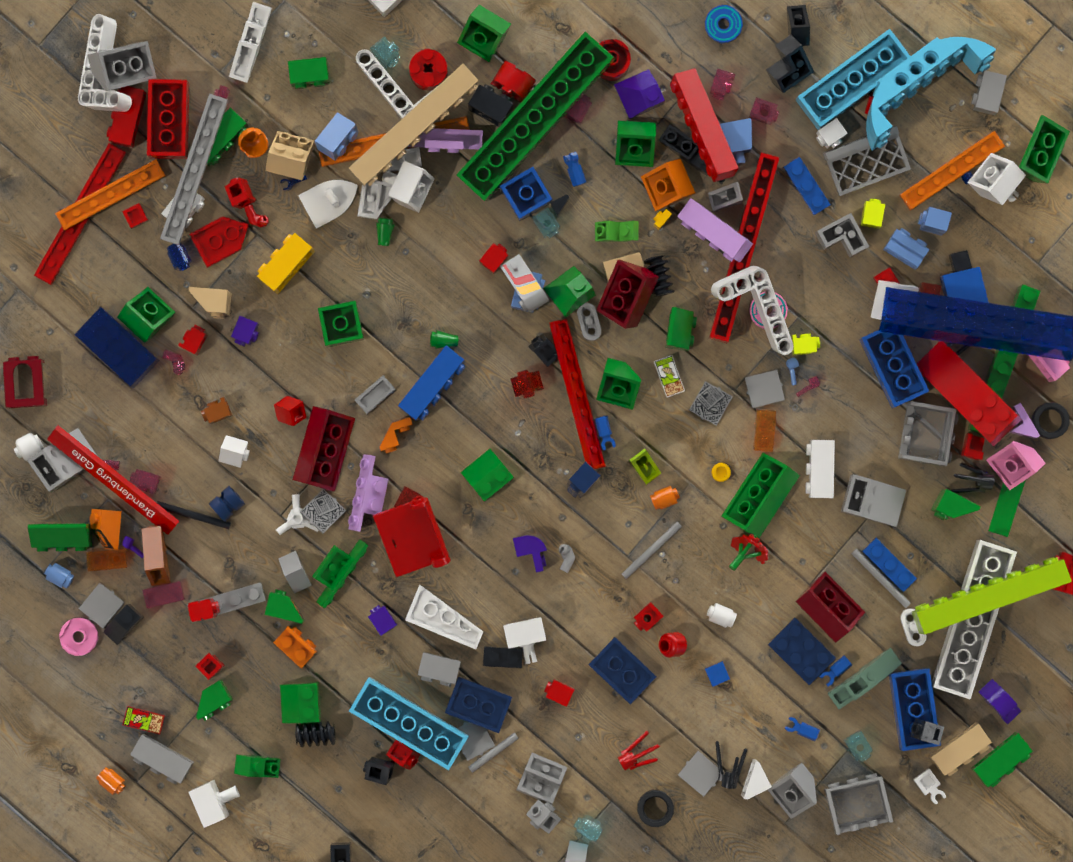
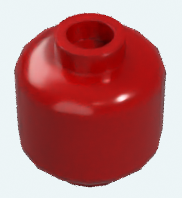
M679 632L665 633L659 640L660 652L667 658L682 656L687 649L685 636Z

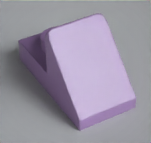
M1018 403L1011 407L1022 420L1020 425L1011 429L1009 433L1033 439L1039 437L1038 431L1022 404Z

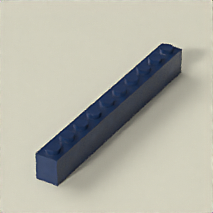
M585 462L568 480L567 491L574 498L577 496L581 498L601 475Z

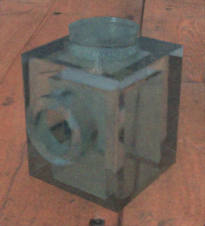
M385 36L370 48L371 53L385 69L387 67L392 68L399 62L398 58L400 56L398 52L400 49L394 42L390 43Z
M548 207L532 217V221L544 239L546 237L551 239L559 233L560 225Z

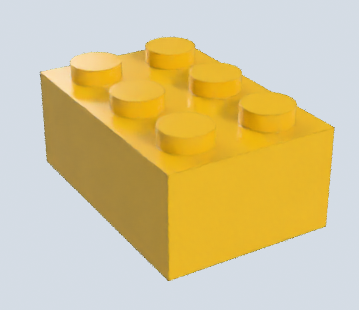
M296 233L293 235L289 234L282 242L284 244L280 250L276 249L271 254L269 263H264L257 271L259 273L257 277L277 295L315 253L314 249Z

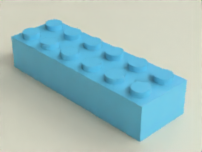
M888 29L796 98V102L817 130H820L873 91L880 78L911 56L891 29Z
M371 677L367 679L349 710L352 714L447 770L450 769L469 737L466 733Z

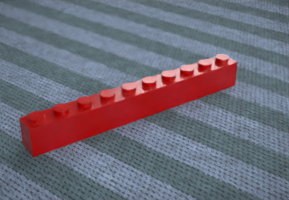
M762 152L759 155L738 233L752 242L753 245L741 262L735 259L732 262L730 261L726 277L750 266L780 157ZM742 279L738 280L737 288L742 285ZM725 287L722 288L721 295L725 293ZM741 295L728 301L719 299L708 339L726 344L729 342Z

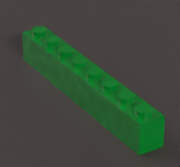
M1023 284L1018 287L985 379V383L1001 399L1003 398L1040 294V290ZM971 423L969 424L967 430L981 434Z

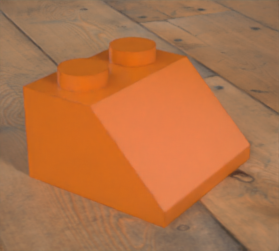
M681 158L666 162L641 176L655 211L696 194Z

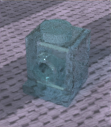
M859 730L843 740L856 761L860 759L863 762L871 757L870 753L873 750L862 731ZM858 744L863 745L862 751L857 750Z

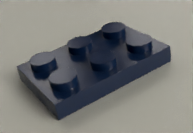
M795 617L767 644L808 685L836 659Z
M616 637L588 664L630 705L657 677Z
M458 677L445 713L499 733L512 697Z

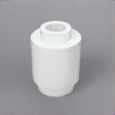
M717 603L714 606L710 605L707 612L709 621L725 628L727 626L731 628L737 616L732 609Z

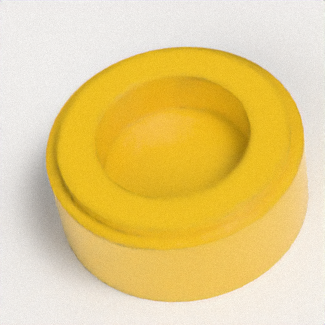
M718 463L713 466L711 475L717 482H724L729 479L731 470L727 464Z

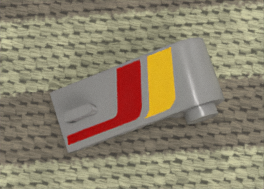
M520 254L500 265V268L521 299L519 304L524 312L528 310L530 313L549 301Z

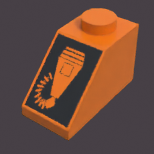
M91 509L89 518L90 529L105 549L118 550L122 511Z

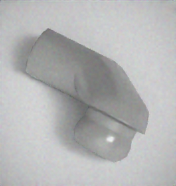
M562 544L559 547V553H561L564 561L560 570L568 573L575 560V555L569 545Z

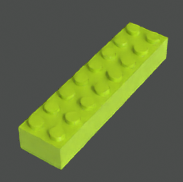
M1057 557L1043 560V565L1032 564L1024 567L1025 571L1023 572L1016 570L1007 573V578L996 577L988 580L989 584L987 585L980 583L971 586L968 592L960 590L952 593L951 598L940 597L933 600L934 604L924 603L916 606V610L911 613L919 634L931 633L1072 582L1064 559L1058 560Z

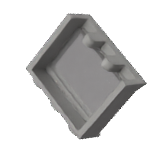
M913 401L907 402L898 459L947 466V463H950L952 458L950 445L955 440L953 427L958 421L956 409Z
M877 773L865 776L866 779L858 781V777L846 780L847 784L831 783L828 784V788L824 789L835 835L856 831L865 827L877 826L886 822H893L882 776H877Z

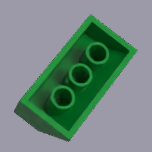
M762 453L721 517L747 534H753L760 538L800 475L789 466Z

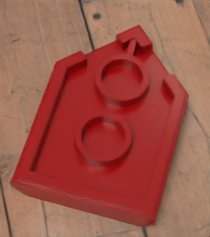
M222 216L189 235L208 268L241 250L249 224Z

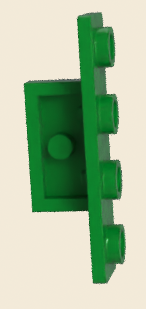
M361 539L358 540L349 554L334 545L313 574V578L327 586L316 601L324 609L332 603L336 592L343 587L347 576L354 571L358 560L365 555L368 545Z

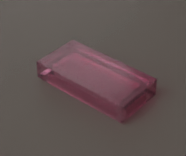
M181 581L142 590L147 609L185 600Z

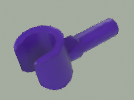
M125 536L122 545L143 559V553L133 546L135 540Z

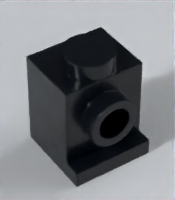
M371 757L364 764L363 772H366L364 779L387 785L392 779L395 761Z

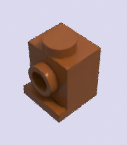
M225 397L220 398V403L217 400L208 403L207 408L201 411L205 422L208 421L210 424L233 416Z

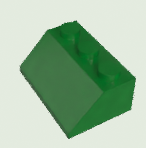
M1041 115L1019 168L1029 180L1048 184L1070 131L1044 115Z
M28 524L31 548H37V552H47L48 548H56V551H68V547H75V551H87V547H92L90 524Z

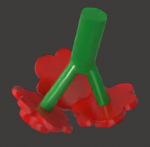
M743 534L740 537H733L731 547L739 552L729 565V568L735 571L743 560L756 557V560L760 561L761 564H765V561L768 560V550L759 542L760 539L756 535ZM752 544L756 546L754 548L755 553L745 555L750 550Z

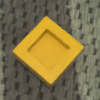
M667 209L664 212L659 211L653 218L656 221L653 226L660 230L672 213Z

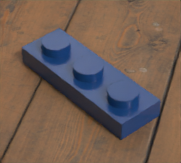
M800 157L783 167L813 215L831 205Z
M877 538L862 551L902 592L917 579Z

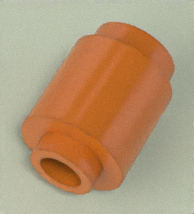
M671 486L655 491L653 495H650L655 510L659 508L662 510L678 503L677 499L680 498L677 489H672Z
M107 767L96 778L99 784L112 795L115 793L119 795L126 787L124 785L125 780L114 770H109Z

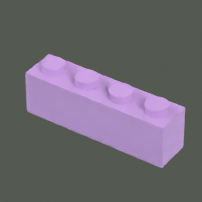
M690 198L677 216L682 220L681 224L688 230L692 228L696 230V236L703 241L708 239L710 241L708 245L716 251L719 249L724 251L723 256L731 262L733 259L741 262L753 245L752 242L692 198Z

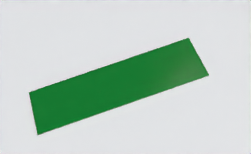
M1025 481L1011 490L1003 482L988 531L1008 537Z

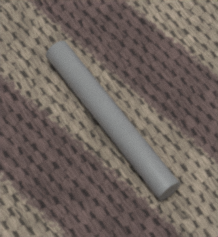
M516 733L511 734L468 766L472 773L518 740L519 738Z

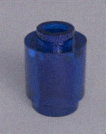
M181 242L180 245L172 244L166 248L168 251L167 255L175 270L184 271L190 267L189 264L192 260Z

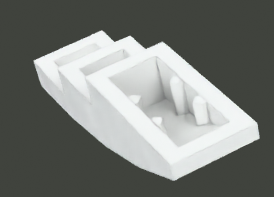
M256 2L252 3L248 21L245 23L241 40H239L229 77L248 82L272 10L271 7Z

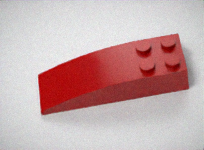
M942 339L917 363L921 374L993 446L1022 420L950 347H947V344Z

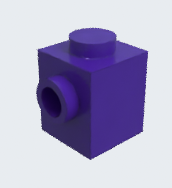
M239 316L231 335L235 339L234 343L243 347L246 344L251 345L252 342L255 343L259 335L257 331L259 324Z
M378 605L370 610L371 615L368 618L380 636L398 625L386 606L380 607Z

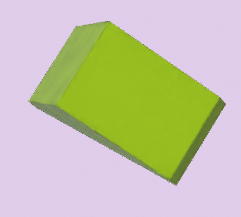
M643 449L629 460L646 485L661 474L646 449Z

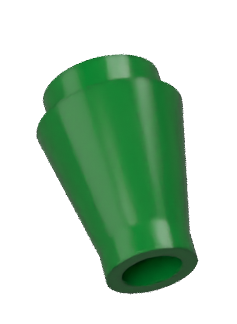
M378 218V222H376L378 245L389 246L395 226L393 224L394 219Z
M436 330V332H431L430 347H435V349L444 348L446 345L448 347H458L459 337L458 335Z

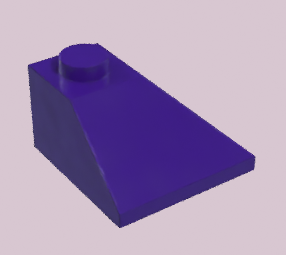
M649 69L614 84L629 120L665 103L658 83Z

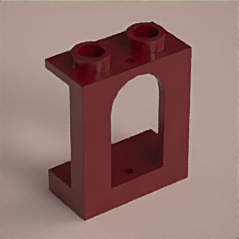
M28 356L27 360H20V357L8 358V361L3 362L5 408L47 406V398L44 397L42 364L45 362L39 359V356ZM27 364L32 370L34 398L15 399L14 369L17 365Z

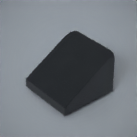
M567 194L551 202V207L556 217L560 215L569 200Z
M967 250L949 255L953 273L972 269Z

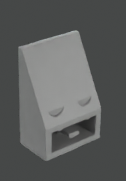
M79 428L69 433L97 455ZM53 444L45 447L27 460L49 492L56 491L85 470Z
M852 474L850 475L841 512L897 527L906 490Z

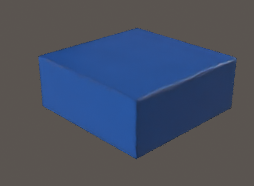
M723 661L705 668L712 687L730 680Z

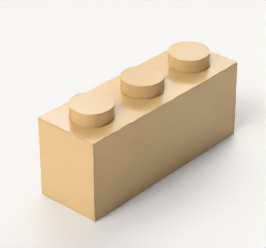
M975 722L931 753L929 757L942 775L951 776L958 771L957 767L962 763L964 765L970 763L974 759L972 756L978 752L982 754L990 748L988 745L992 742L979 723Z

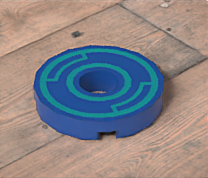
M719 5L712 8L705 20L707 35L721 44L734 41L741 33L743 27L740 13L734 7L728 5ZM722 19L727 20L729 27L721 29L718 22Z

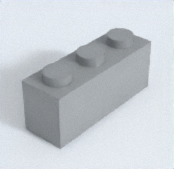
M146 734L141 735L130 754L134 757L133 761L140 765L145 763L150 766L149 770L155 774L160 775L162 773L166 775V779L173 784H177V782L181 784L194 763Z

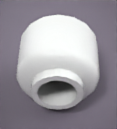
M28 433L16 440L14 451L19 459L23 457L27 461L41 451L44 446L37 434Z

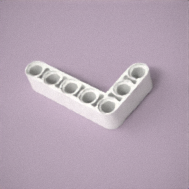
M96 14L91 21L78 102L80 105L94 110L125 112L132 105L131 97L114 90L105 91L93 76L90 68L88 54L113 49L117 23L114 19L101 14Z
M364 49L357 53L356 61L358 66L401 119L431 93L429 92L413 105L369 50ZM364 55L370 57V61L367 64L360 62V58ZM375 70L382 72V76L378 79L372 77V73ZM392 85L394 86V91L386 93L384 92V87ZM398 100H405V107L398 108L396 106Z
M750 266L712 285L711 293L722 301L731 300L751 290L772 349L782 355H788L792 352L793 342L766 270L758 266ZM759 271L758 279L754 280V274ZM742 279V285L737 288L738 280ZM725 287V293L720 295V289ZM763 289H766V294L763 297H761V291ZM772 306V312L767 315V309ZM778 324L777 331L773 332L774 325ZM782 341H785L784 347L780 349V343Z

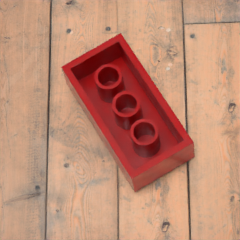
M148 79L147 156L150 159H187L189 82L187 80Z

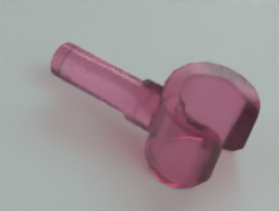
M817 376L808 379L809 386L797 392L796 395L800 397L807 391L819 387L820 382Z

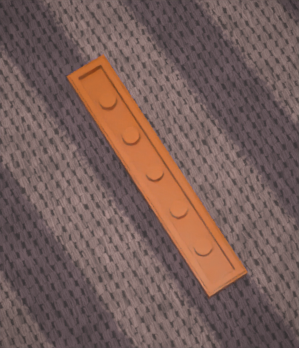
M993 131L901 193L900 197L911 211L985 161L990 153L995 154L1005 147L1004 143L997 133Z
M157 159L56 212L55 215L63 229L66 230L166 175Z

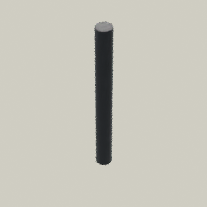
M157 501V504L167 512L228 530L231 527V522H224L222 519Z

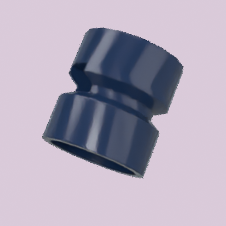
M228 486L221 492V497L216 496L209 502V505L225 522L233 515V511H238L245 505V502L231 486Z

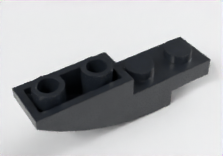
M669 124L659 138V141L684 161L708 176L706 164L700 158L697 143H694L691 138ZM726 179L717 182L722 185Z

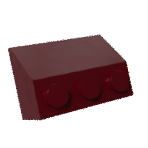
M620 259L617 260L596 311L625 329L638 327L659 276L645 267Z
M823 572L795 601L835 643L849 633L865 613L826 572Z

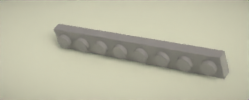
M209 93L160 237L161 240L180 245L228 104V99Z

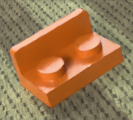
M289 625L273 643L302 669L317 653L315 650L316 645L310 639L305 640L300 636L302 632L296 626L291 627Z

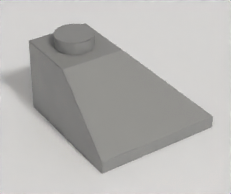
M803 763L789 770L773 783L771 788L767 789L791 819L817 803L814 777Z

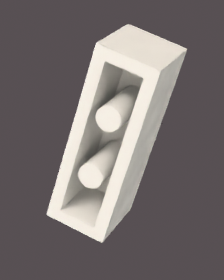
M810 440V444L806 445V455L809 456V463H806V475H809V482H806L805 493L809 494V498H834L835 440Z

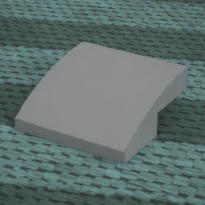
M531 753L516 791L552 805L567 767Z

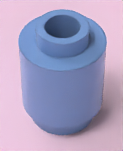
M57 563L49 564L44 573L47 575L46 580L60 588L64 587L67 589L74 579L71 571Z

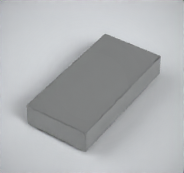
M382 375L359 395L355 401L368 415L396 389Z

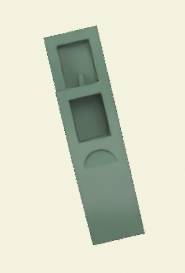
M890 647L861 667L857 673L829 691L828 695L837 708L841 709L880 683L897 669L902 662Z

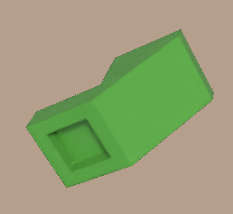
M639 221L595 222V241L597 242L638 241Z

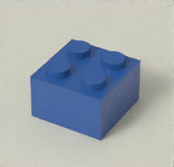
M534 167L500 185L502 193L519 221L553 201Z

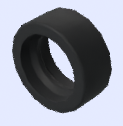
M1054 402L1045 403L1037 407L1031 418L1040 437L1045 439H1055L1062 436L1068 430L1070 424L1067 410L1062 405ZM1046 410H1055L1061 416V426L1054 432H1047L1040 426L1039 418Z
M650 790L640 797L637 803V812L644 824L650 827H661L671 820L674 814V805L671 798L665 792ZM653 797L663 799L667 806L665 816L658 820L648 818L644 812L646 801Z

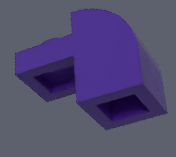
M530 535L513 538L517 557L532 554L536 573L544 571L543 567H546L544 555L540 556V552L547 551L545 544L539 538Z
M993 679L978 692L1007 725L1021 712L1017 703Z

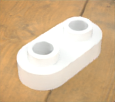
M906 609L900 617L906 639L912 646H921L925 643L927 636L926 634H919L914 618L911 622L907 621V616L912 615L911 612L915 611V609ZM914 633L919 634L918 640L913 639Z

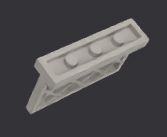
M892 126L891 135L887 139V141L896 140L897 148L895 152L885 149L886 143L880 148L881 151L877 160L868 156L870 145L867 136L823 152L839 196L911 169L899 137L897 126ZM884 151L893 155L889 165L879 161ZM858 153L863 156L859 166L850 162L853 154ZM896 157L901 158L905 165L901 169L891 166ZM866 158L875 161L871 172L861 168ZM837 160L845 162L841 173L834 170L832 162ZM878 163L888 167L882 176L874 174ZM848 164L858 168L854 178L844 175ZM860 170L870 174L864 183L856 180ZM842 177L852 181L848 189L841 190L839 183Z

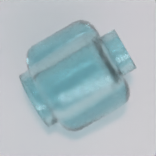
M585 815L583 818L578 817L573 825L576 828L575 836L588 844L592 841L596 842L603 831L601 822L590 815Z

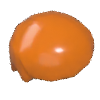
M247 128L238 137L240 150L249 158H258L268 150L267 137L258 128Z

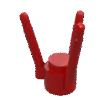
M648 731L643 733L628 748L621 751L622 755L618 757V760L625 771L658 761V758H653L637 763L638 758L660 747L658 744L637 755H634L633 752L629 753L649 734Z

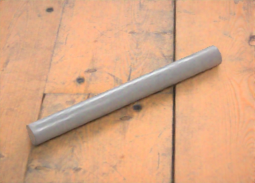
M678 522L672 525L621 573L625 579L631 576L682 526Z
M857 548L851 553L905 608L911 604Z

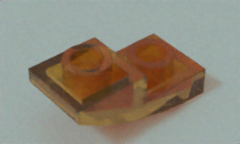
M756 410L753 443L755 451L773 452L776 426V411Z
M126 549L86 552L87 572L127 568Z

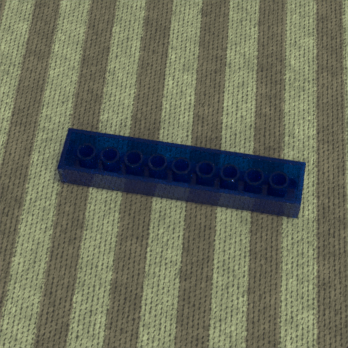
M890 287L885 289L879 325L880 332L1072 361L1073 316Z

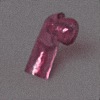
M165 349L162 358L171 361L174 367L173 372L176 375H181L185 370L182 356Z

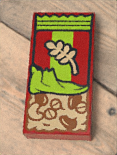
M127 706L122 725L161 734L165 715Z

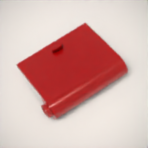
M417 496L408 503L373 515L396 577L430 565L434 568L442 567L451 561L427 497Z

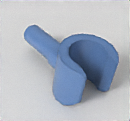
M793 357L786 361V365L790 371L792 385H797L794 368L799 367L797 359Z

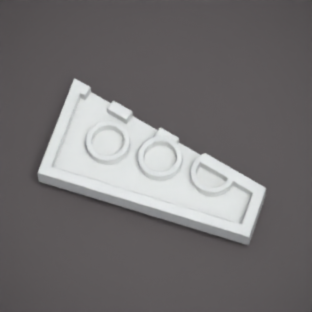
M419 585L405 621L477 649L483 631L423 586Z

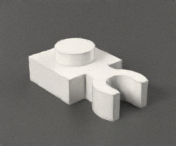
M929 768L913 779L924 795L931 794L930 798L933 803L938 804L935 799L937 794H941L943 798H946L945 793L936 788L940 785V782Z

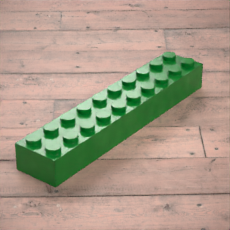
M585 31L456 176L482 200L488 201L500 188V185L511 176L611 65L615 58Z

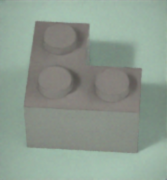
M852 213L821 228L815 233L824 250L841 241L849 258L869 247Z

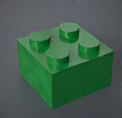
M356 301L318 308L326 347L364 340Z

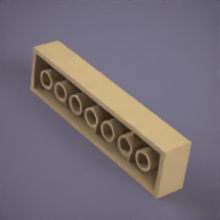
M464 64L460 65L349 167L350 172L364 187L367 184L369 186L374 184L378 180L377 175L381 171L383 173L387 172L392 167L391 162L395 158L400 160L406 154L405 149L408 146L413 148L421 140L420 135L423 133L427 135L435 128L434 123L438 119L440 122L449 115L448 110L452 106L454 109L463 102L464 99L462 97L466 93L470 96L477 89L478 86L476 84L479 80Z

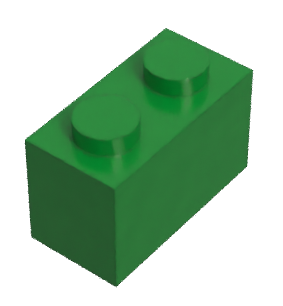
M326 57L288 61L290 84L295 89L307 88L306 85L323 87L326 86L325 83H330Z

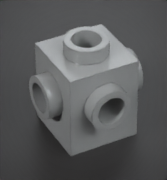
M537 800L526 814L531 819L529 822L538 830L539 828L543 829L548 834L561 820L554 813L555 808L550 803L546 802L544 804L540 800Z

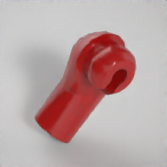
M253 204L244 207L250 224L260 228L267 226L269 218L266 215L256 214Z

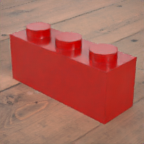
M125 86L121 87V90L118 89L117 92L129 95L132 99V105L125 112L112 111L111 119H113L112 126L108 127L107 137L110 143L133 148L147 93L142 89Z

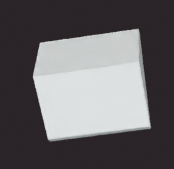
M752 759L741 796L747 800L772 787L760 763L755 759Z

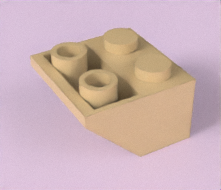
M277 131L268 152L265 171L303 180L309 164L314 140Z

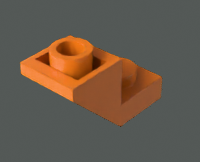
M411 417L391 424L380 445L381 451H385L387 454L397 450L396 447L400 446L395 431L399 430V433L410 430L409 426L413 425Z

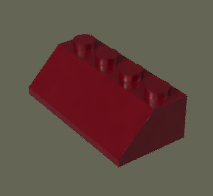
M313 406L292 480L335 492L355 418Z

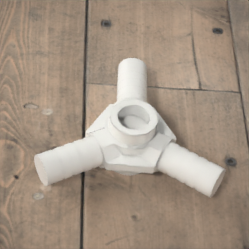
M292 495L293 509H291L286 519L287 522L276 529L278 534H283L291 527L294 529L304 528L305 526L318 532L319 530L314 525H310V522L300 513L302 510L300 507V495Z

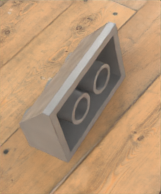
M148 41L88 54L91 72L105 91L145 82L148 79H157Z

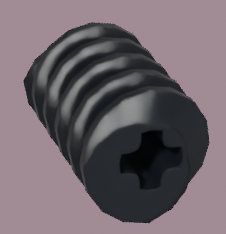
M665 255L644 260V264L650 265L646 269L659 276L652 294L656 295L654 297L675 292L668 289L673 283L667 282L672 276L665 274V272L670 270L669 267H664L668 263V260L662 259Z
M327 721L326 726L323 727L322 722H319L318 727H315L314 722H312L310 728H308L307 724L304 723L300 729L299 724L296 723V745L299 742L300 747L303 748L305 742H307L308 746L311 747L314 741L316 746H320L322 741L323 745L327 746L329 740L332 745H335V724L331 726L330 722Z

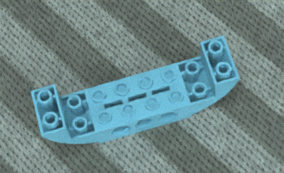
M936 37L880 78L873 92L874 97L866 121L867 139L871 150L873 151L877 147L880 149L888 142L887 139L891 135L892 125L885 117L890 109H897L905 98H912L920 87H927L932 82L931 79L935 76H942L947 71L946 68L950 65H957L961 60L974 75L980 71L983 73L984 70L991 66L990 62L994 59L993 56L996 49L985 42L973 38L949 37L939 40Z

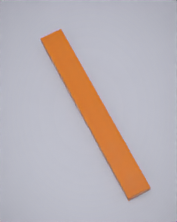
M467 116L434 123L435 129L470 130ZM385 134L356 139L350 142L346 147L345 153L341 157L339 156L336 161L319 151L321 166L325 167L358 160Z

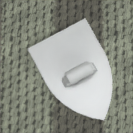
M331 180L318 184L298 196L314 226L318 229L341 216L350 207L355 198L358 185L344 180Z

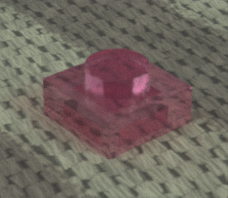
M220 85L219 90L216 89L214 95L227 99L230 90L228 87Z

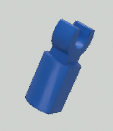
M572 152L569 155L563 156L564 162L568 165L567 170L573 187L587 183L581 164L578 163V154Z
M608 417L596 418L595 423L598 434L603 439L601 442L603 451L606 450V442H611L612 447L615 448L616 443L610 437L612 431Z
M842 656L830 667L828 672H822L819 677L822 679L828 675L830 680L826 685L830 686L833 684L834 678L841 676L852 666V663L845 656Z
M793 717L788 718L794 722V726L792 728L785 726L787 731H797L798 735L816 741L820 729L803 722L799 724Z

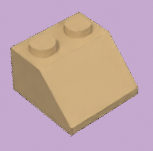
M189 287V292L211 317L225 319V316H230L232 293L228 290Z

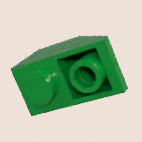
M222 680L217 681L202 691L196 715L197 720L203 718L206 721L214 716L213 711L218 708L222 711L231 705L229 702L233 698Z
M236 754L234 774L247 777L278 778L281 759Z

